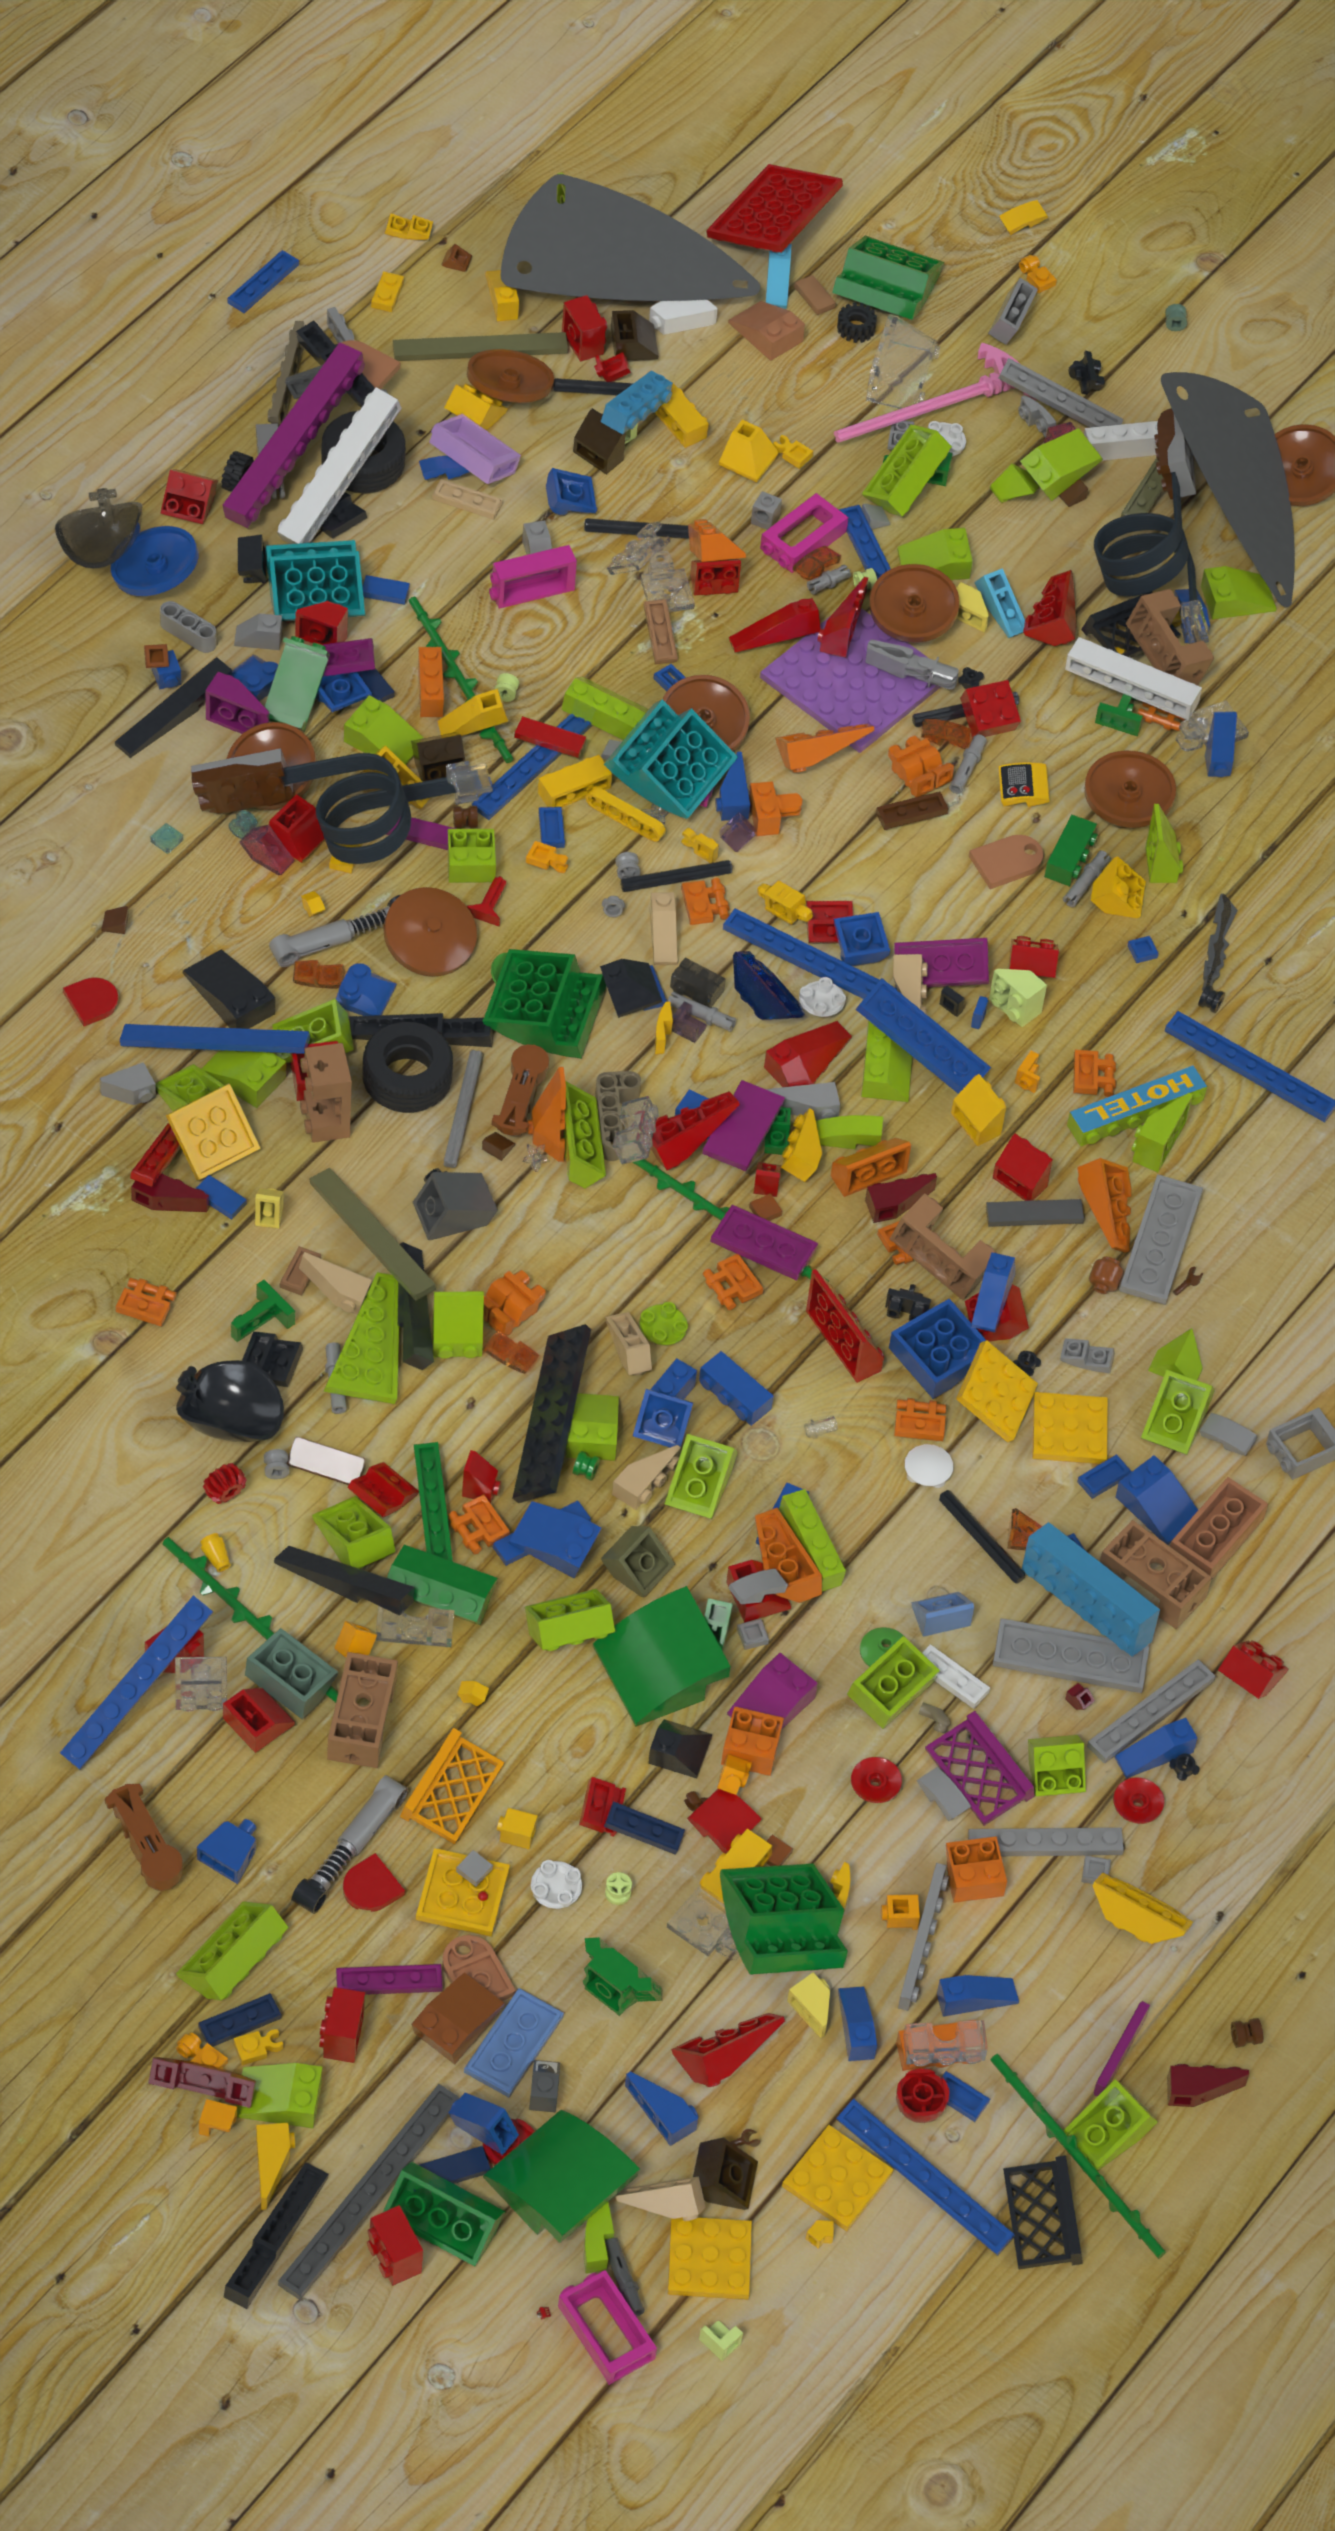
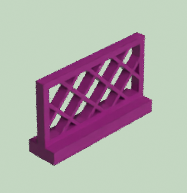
M976 1711L968 1714L967 1720L925 1746V1750L940 1770L951 1779L971 1805L970 1809L983 1826L1021 1801L1025 1800L1027 1802L1034 1797V1786ZM966 1729L971 1735L970 1744L956 1742L957 1735ZM941 1745L951 1746L949 1757L938 1756L934 1750ZM954 1748L969 1749L967 1760L953 1758ZM972 1750L983 1751L986 1755L985 1763L970 1761ZM951 1763L965 1765L964 1776L953 1775L950 1772ZM969 1766L983 1768L982 1779L967 1777ZM987 1769L998 1770L1001 1774L1000 1781L985 1780ZM966 1782L980 1784L979 1795L967 1794L965 1791ZM984 1785L998 1787L996 1798L982 1796ZM1001 1789H1012L1017 1796L1011 1800L1000 1799ZM980 1803H994V1811L984 1816L979 1809Z

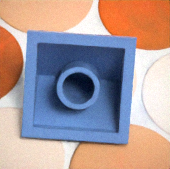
M960 1592L911 1602L923 1637L971 1625L974 1604Z

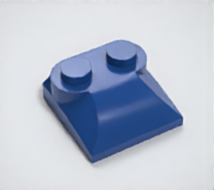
M555 468L550 470L546 483L548 504L552 512L558 515H565L569 510L584 513L597 512L591 477Z
M253 654L232 670V677L238 679L260 702L270 692L278 664L270 661L266 662Z
M357 672L323 676L316 699L323 702L331 712H335L364 700L369 695L372 696V692Z
M879 912L834 919L835 930L841 949L840 958L843 962L856 966L880 962L889 956L890 948Z
M357 963L348 969L339 987L336 1000L345 1010L362 1016L382 1015L396 988V983L371 973V969L367 965Z
M646 1389L633 1437L670 1448L676 1445L682 1447L693 1402Z

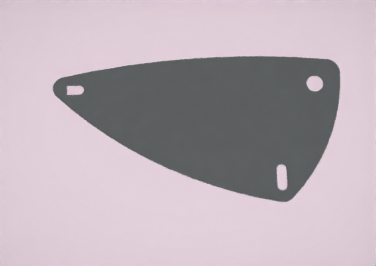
M557 174L551 177L531 197L520 212L511 229L504 249L500 274L502 282L508 287L582 297L588 295L589 298L638 301L709 300L754 296L760 291L759 282L741 265L709 240L676 219L627 195L564 174ZM558 184L565 185V202L563 204L557 202ZM521 261L529 262L532 266L531 272L528 274L520 273L517 270L518 263ZM733 281H748L747 288L734 287Z
M1164 373L1161 376L1162 387L1184 437L1217 502L1277 601L1282 606L1289 607L1292 603L1295 572L1293 519L1285 471L1266 408L1247 393L1220 380L1195 373ZM1181 386L1187 391V400L1179 397L1177 387ZM1257 408L1260 411V415L1247 417L1245 410ZM1277 581L1281 583L1286 595L1281 596L1276 587Z

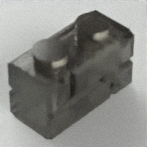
M684 958L679 967L672 973L670 988L679 995H685L700 1004L712 1008L724 992L726 978L688 958Z

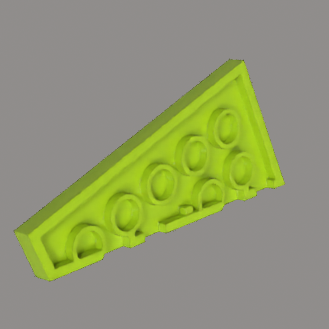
M376 1273L323 1392L395 1404L398 1388L399 1326L397 1325L398 1281L393 1275Z

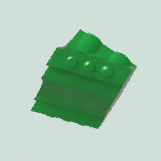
M600 1937L585 1938L586 1952L591 1958V1961L584 1968L586 1977L583 1979L585 1990L619 2016L636 2002L663 2001L661 1986L651 1977H648L639 1967L614 1948H610Z

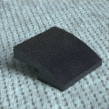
M344 492L320 529L333 539L367 518L366 511L352 503L351 495Z
M253 1331L242 1361L256 1364L266 1372L275 1385L288 1387L303 1351V1346L301 1342L278 1340L276 1334Z

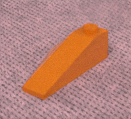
M868 723L840 727L837 729L838 732L835 733L833 730L824 729L818 730L814 736L803 732L776 737L775 739L784 766L796 773L806 771V767L817 764L875 731L874 726Z
M564 1067L557 1069L533 1107L531 1120H527V1133L532 1134L533 1144L558 1162H564L565 1139L563 1138L565 1130L564 1110H566Z
M1102 1158L1077 1167L1078 1183L1111 1248L1124 1253L1129 1252L1130 1227L1127 1223V1216L1131 1214V1208L1127 1206V1198L1131 1197V1184L1128 1167Z
M774 1508L756 1515L755 1522L764 1570L776 1569L788 1584L785 1593H776V1595L798 1603L822 1595V1575L779 1509Z

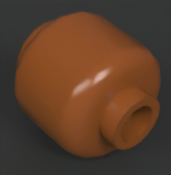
M1105 1256L1094 1262L1089 1275V1281L1094 1286L1096 1292L1107 1294V1292L1118 1289L1124 1271L1118 1260Z

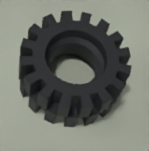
M857 302L853 303V306L847 304L846 308L843 306L838 314V334L841 333V337H846V341L849 342L851 339H854L853 343H857V340H860L861 343L865 339L867 341L870 340L876 330L877 315H875V311L870 310L871 307L868 305L865 308L863 303L857 306ZM851 321H860L864 324L856 325L851 323Z
M234 451L224 467L225 471L222 474L221 487L232 492L254 462L253 457Z

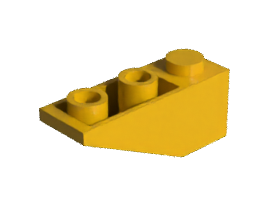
M498 689L475 695L437 722L441 735L456 732L463 736L508 722V718Z
M811 1108L804 1115L799 1114L793 1123L795 1129L787 1139L790 1143L782 1153L784 1160L781 1168L803 1182H806L816 1171L822 1156L814 1110Z

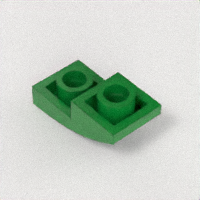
M781 1107L765 1136L764 1153L782 1155L785 1148L789 1145L787 1139L790 1131L791 1108Z

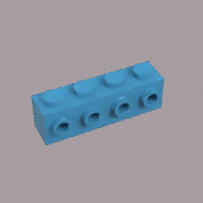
M651 370L605 405L601 422L624 434L629 429H633L641 420L644 421L650 413L656 412L662 404L669 402L672 396L671 388L673 382Z

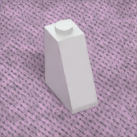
M709 300L660 301L650 307L649 321L654 324V329L665 335L714 325L717 319L718 308Z

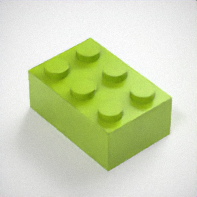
M597 1589L525 1606L529 1635L542 1650L554 1651L562 1645H577L583 1643L586 1639H601L607 1637L609 1633L615 1632L611 1604Z
M903 1636L852 1683L847 1695L884 1729L935 1681L940 1670Z

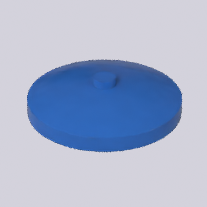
M174 526L150 528L134 535L121 545L112 559L111 574L118 588L127 594L134 596L157 595L176 587L192 573L198 562L199 550L193 536L182 528Z

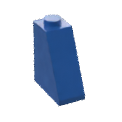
M464 2093L460 2099H457L448 2112L457 2127L501 2155L506 2152L519 2136L504 2108L468 2093Z

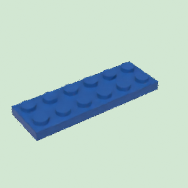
M883 978L880 979L855 1009L958 1094L976 1075L980 1074L983 1078L991 1068Z

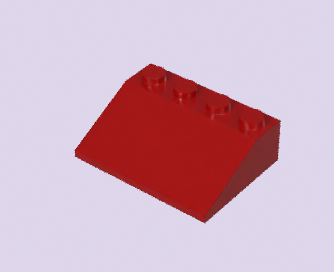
M817 1269L812 1270L806 1307L809 1317L856 1383L881 1372L884 1360L881 1349L879 1347L876 1348L871 1341L869 1332L866 1329L863 1330L860 1326L856 1314L853 1311L850 1312L844 1297L835 1291L833 1286Z

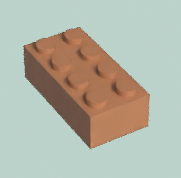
M1227 1477L1171 1541L1170 1547L1211 1576L1212 1580L1264 1520L1268 1503Z

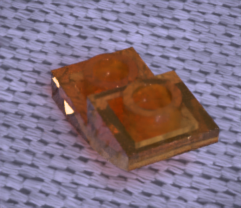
M822 546L805 555L793 566L792 570L799 573L802 578L811 580L822 576L825 567L838 564L841 555L827 546Z
M925 719L922 723L921 737L927 738L930 742L939 746L944 741H948L952 745L966 749L969 745L971 729L949 721Z
M318 960L295 961L293 982L308 987L338 989L344 979L345 969L343 964L320 965Z
M500 1330L495 1332L482 1349L497 1361L523 1374L529 1370L539 1357L535 1351L522 1341L516 1344Z

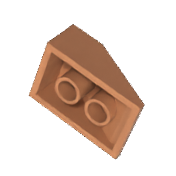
M763 301L754 304L728 320V323L770 361L803 342L805 323L793 312Z

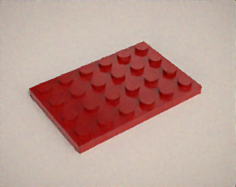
M768 164L706 230L707 238L782 253L841 189L843 180L838 177Z

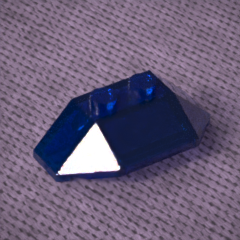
M739 951L733 954L734 988L741 995V999L754 1010V1014L758 1018L771 1020L804 1017L805 1013L798 1000L767 966L755 958L753 953L750 951Z

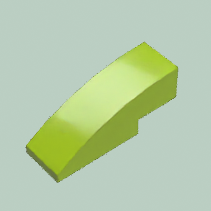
M850 1115L817 1120L816 1125L820 1145L846 1149H856V1144L875 1146L881 1142L883 1116Z
M609 2202L587 2220L584 2238L585 2274L607 2271L608 2256L605 2241L614 2238Z

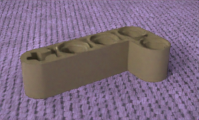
M633 1071L603 1072L596 1079L595 1098L597 1099L603 1155L607 1161H616L622 1156L623 1129L620 1103L634 1102L640 1096L641 1077Z

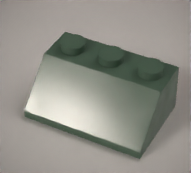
M282 1628L247 1657L245 1669L246 1677L263 1688L301 1719L319 1705L338 1675L337 1670Z

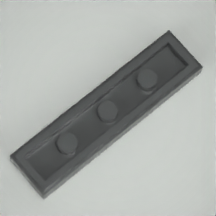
M1081 1199L986 1202L988 1227L1081 1224L1084 1221Z

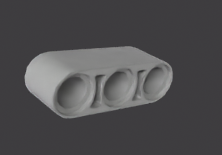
M167 601L160 606V625L164 630L200 652L209 653L216 648V628L214 625L176 602Z

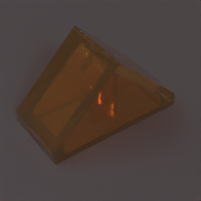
M1017 1508L1012 1509L1007 1549L1026 1551L1028 1537L1042 1526Z

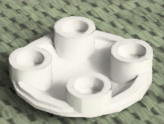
M937 421L929 423L928 428L937 430L952 446L949 452L953 453L952 457L964 450L966 438L962 432L963 427L960 424L939 423Z
M827 977L807 984L800 989L799 1002L803 1009L810 1014L821 1017L837 1014L843 1009L846 1001V996L842 989L833 984L832 980Z
M929 1444L917 1446L909 1451L905 1458L907 1479L912 1483H918L923 1486L941 1488L953 1472V1461L950 1455L941 1447Z
M552 1860L542 1862L541 1867L532 1876L531 1890L533 1896L540 1904L548 1908L561 1909L570 1906L581 1894L582 1880L580 1871L565 1862Z

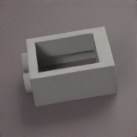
M1316 1408L1269 1431L1266 1442L1267 1448L1271 1454L1276 1456L1282 1470L1288 1473L1292 1480L1335 1461V1429L1320 1408ZM1311 1429L1325 1450L1297 1463L1283 1441Z

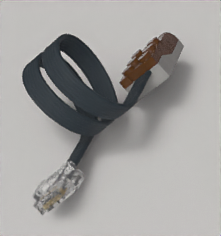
M1170 408L1161 413L1157 423L1158 434H1155L1154 438L1157 446L1155 448L1156 458L1159 461L1156 462L1158 475L1163 477L1161 479L1163 491H1168L1170 500L1173 499L1174 519L1154 513H1137L1119 517L1105 524L1098 531L1094 539V551L1106 587L1110 592L1119 596H1137L1156 590L1175 578L1187 562L1190 602L1181 603V620L1189 644L1199 641L1208 643V624L1203 614L1201 602L1197 600L1195 565L1182 528L1181 497L1196 494L1194 457L1173 410ZM1142 530H1157L1169 533L1168 535L1161 533H1144L1132 535L1113 543L1106 549V551L1103 554L1105 547L1112 540L1130 532ZM1146 551L1137 556L1122 559L1123 557L1128 556L1130 554ZM1173 552L1175 553L1167 563L1146 575L1132 579H1115L1109 576H1131L1142 573L1159 565Z
M280 748L191 766L192 786L195 795L198 796L202 812L209 811L216 814L290 801L293 798V783L359 770H377L385 773L366 772L343 778L328 787L317 802L316 817L330 853L336 859L350 864L371 863L384 859L394 853L404 843L411 827V811L408 802L455 793V804L458 805L478 801V794L493 792V784L486 763L471 766L469 761L446 765L447 777L403 786L394 766L387 759L371 753H356L288 767ZM368 789H382L348 798L334 807L327 816V813L335 803L352 793ZM390 806L380 818L372 823L354 828H338L342 822L357 813ZM399 820L392 833L377 843L362 847H344L336 844L355 845L374 841L387 834Z

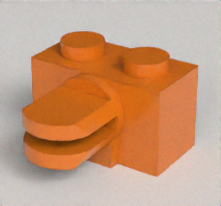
M773 781L750 783V810L756 836L779 834L781 817L800 815L802 798L798 793L776 795Z

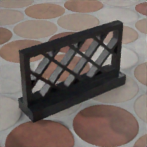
M1153 592L1142 594L1091 614L1081 630L1086 636L1093 634L1104 648L1111 649L1114 652H1117L1114 646L1124 649V653L1121 655L1132 658L1144 653L1141 646L1135 647L1129 644L1130 640L1137 641L1133 634L1130 633L1126 622L1141 596ZM1171 623L1170 629L1179 638L1181 634ZM1118 624L1126 627V632L1117 629L1116 625ZM1100 631L1111 633V636H1104ZM1115 635L1125 638V643L1115 640Z
M1066 2155L1055 2157L1056 2161L1003 2168L1012 2230L1015 2235L1014 2244L1018 2270L1072 2262V2266L1083 2264ZM1052 2170L1053 2177L1047 2185L1036 2179L1040 2171ZM1021 2174L1027 2178V2181L1019 2189L1010 2182V2176ZM1032 2182L1043 2189L1035 2199L1024 2192ZM1047 2192L1057 2200L1051 2209L1040 2203V2200ZM1020 2196L1031 2203L1024 2213L1014 2207ZM1035 2207L1046 2213L1039 2224L1028 2217ZM1050 2217L1060 2222V2227L1054 2234L1043 2227ZM1024 2220L1035 2227L1028 2238L1018 2232V2228ZM1039 2231L1050 2237L1043 2248L1032 2242ZM1061 2233L1063 2240L1058 2237ZM1019 2239L1024 2242L1021 2246ZM1055 2241L1064 2247L1065 2255L1053 2256L1047 2250ZM1028 2245L1039 2252L1034 2259L1022 2260L1021 2253Z

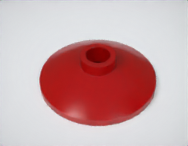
M869 1757L861 1760L854 1767L851 1774V1785L855 1793L863 1800L871 1803H884L890 1801L899 1793L902 1785V1776L897 1766L891 1761L881 1757ZM876 1782L880 1786H874L871 1783Z
M1135 1777L1129 1778L1117 1786L1113 1796V1803L1118 1814L1125 1820L1132 1823L1145 1824L1154 1821L1162 1813L1164 1795L1154 1782L1145 1778ZM1134 1803H1139L1142 1806H1135Z

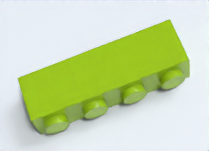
M806 1489L782 1496L779 1511L821 1573L822 1592L841 1586L846 1570Z

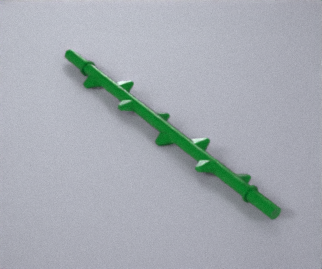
M415 596L411 597L409 603L416 613L418 621L422 623L431 638L426 647H441L442 658L448 666L443 676L444 678H455L467 700L465 702L475 696L473 688L478 683L477 679H465L455 662L460 652L458 650H448L436 631L442 623L440 618L429 619L428 613L424 611ZM492 726L483 729L479 734L480 738L492 739L494 747L498 749L504 761L511 763L514 758L505 745V740L500 737L496 728Z
M638 1154L633 1156L632 1163L648 1172L649 1176H654L658 1179V1190L672 1188L692 1201L695 1211L705 1210L717 1219L722 1220L729 1210V1207L718 1208L695 1193L694 1181L680 1183L660 1170L659 1166H654ZM807 1265L801 1276H806L811 1280L813 1270L811 1266Z
M170 1537L163 1541L162 1545L178 1558V1562L183 1563L203 1581L200 1593L203 1596L215 1592L234 1610L231 1619L233 1623L246 1621L266 1640L274 1634L270 1630L273 1619L270 1615L257 1618L237 1600L240 1592L238 1587L225 1589L205 1570L208 1560L206 1556L193 1559L187 1551L185 1552ZM330 1686L326 1695L336 1703L338 1691Z
M995 2054L990 2061L1005 2077V2081L1010 2083L1046 2126L1047 2136L1049 2138L1055 2137L1082 2168L1083 2172L1109 2200L1110 2211L1119 2212L1137 2233L1139 2240L1142 2239L1158 2259L1164 2256L1166 2251L1152 2236L1150 2229H1146L1141 2223L1140 2212L1129 2209L1104 2177L1079 2150L1076 2137L1074 2135L1068 2136L1018 2078V2074L1012 2071L999 2054Z

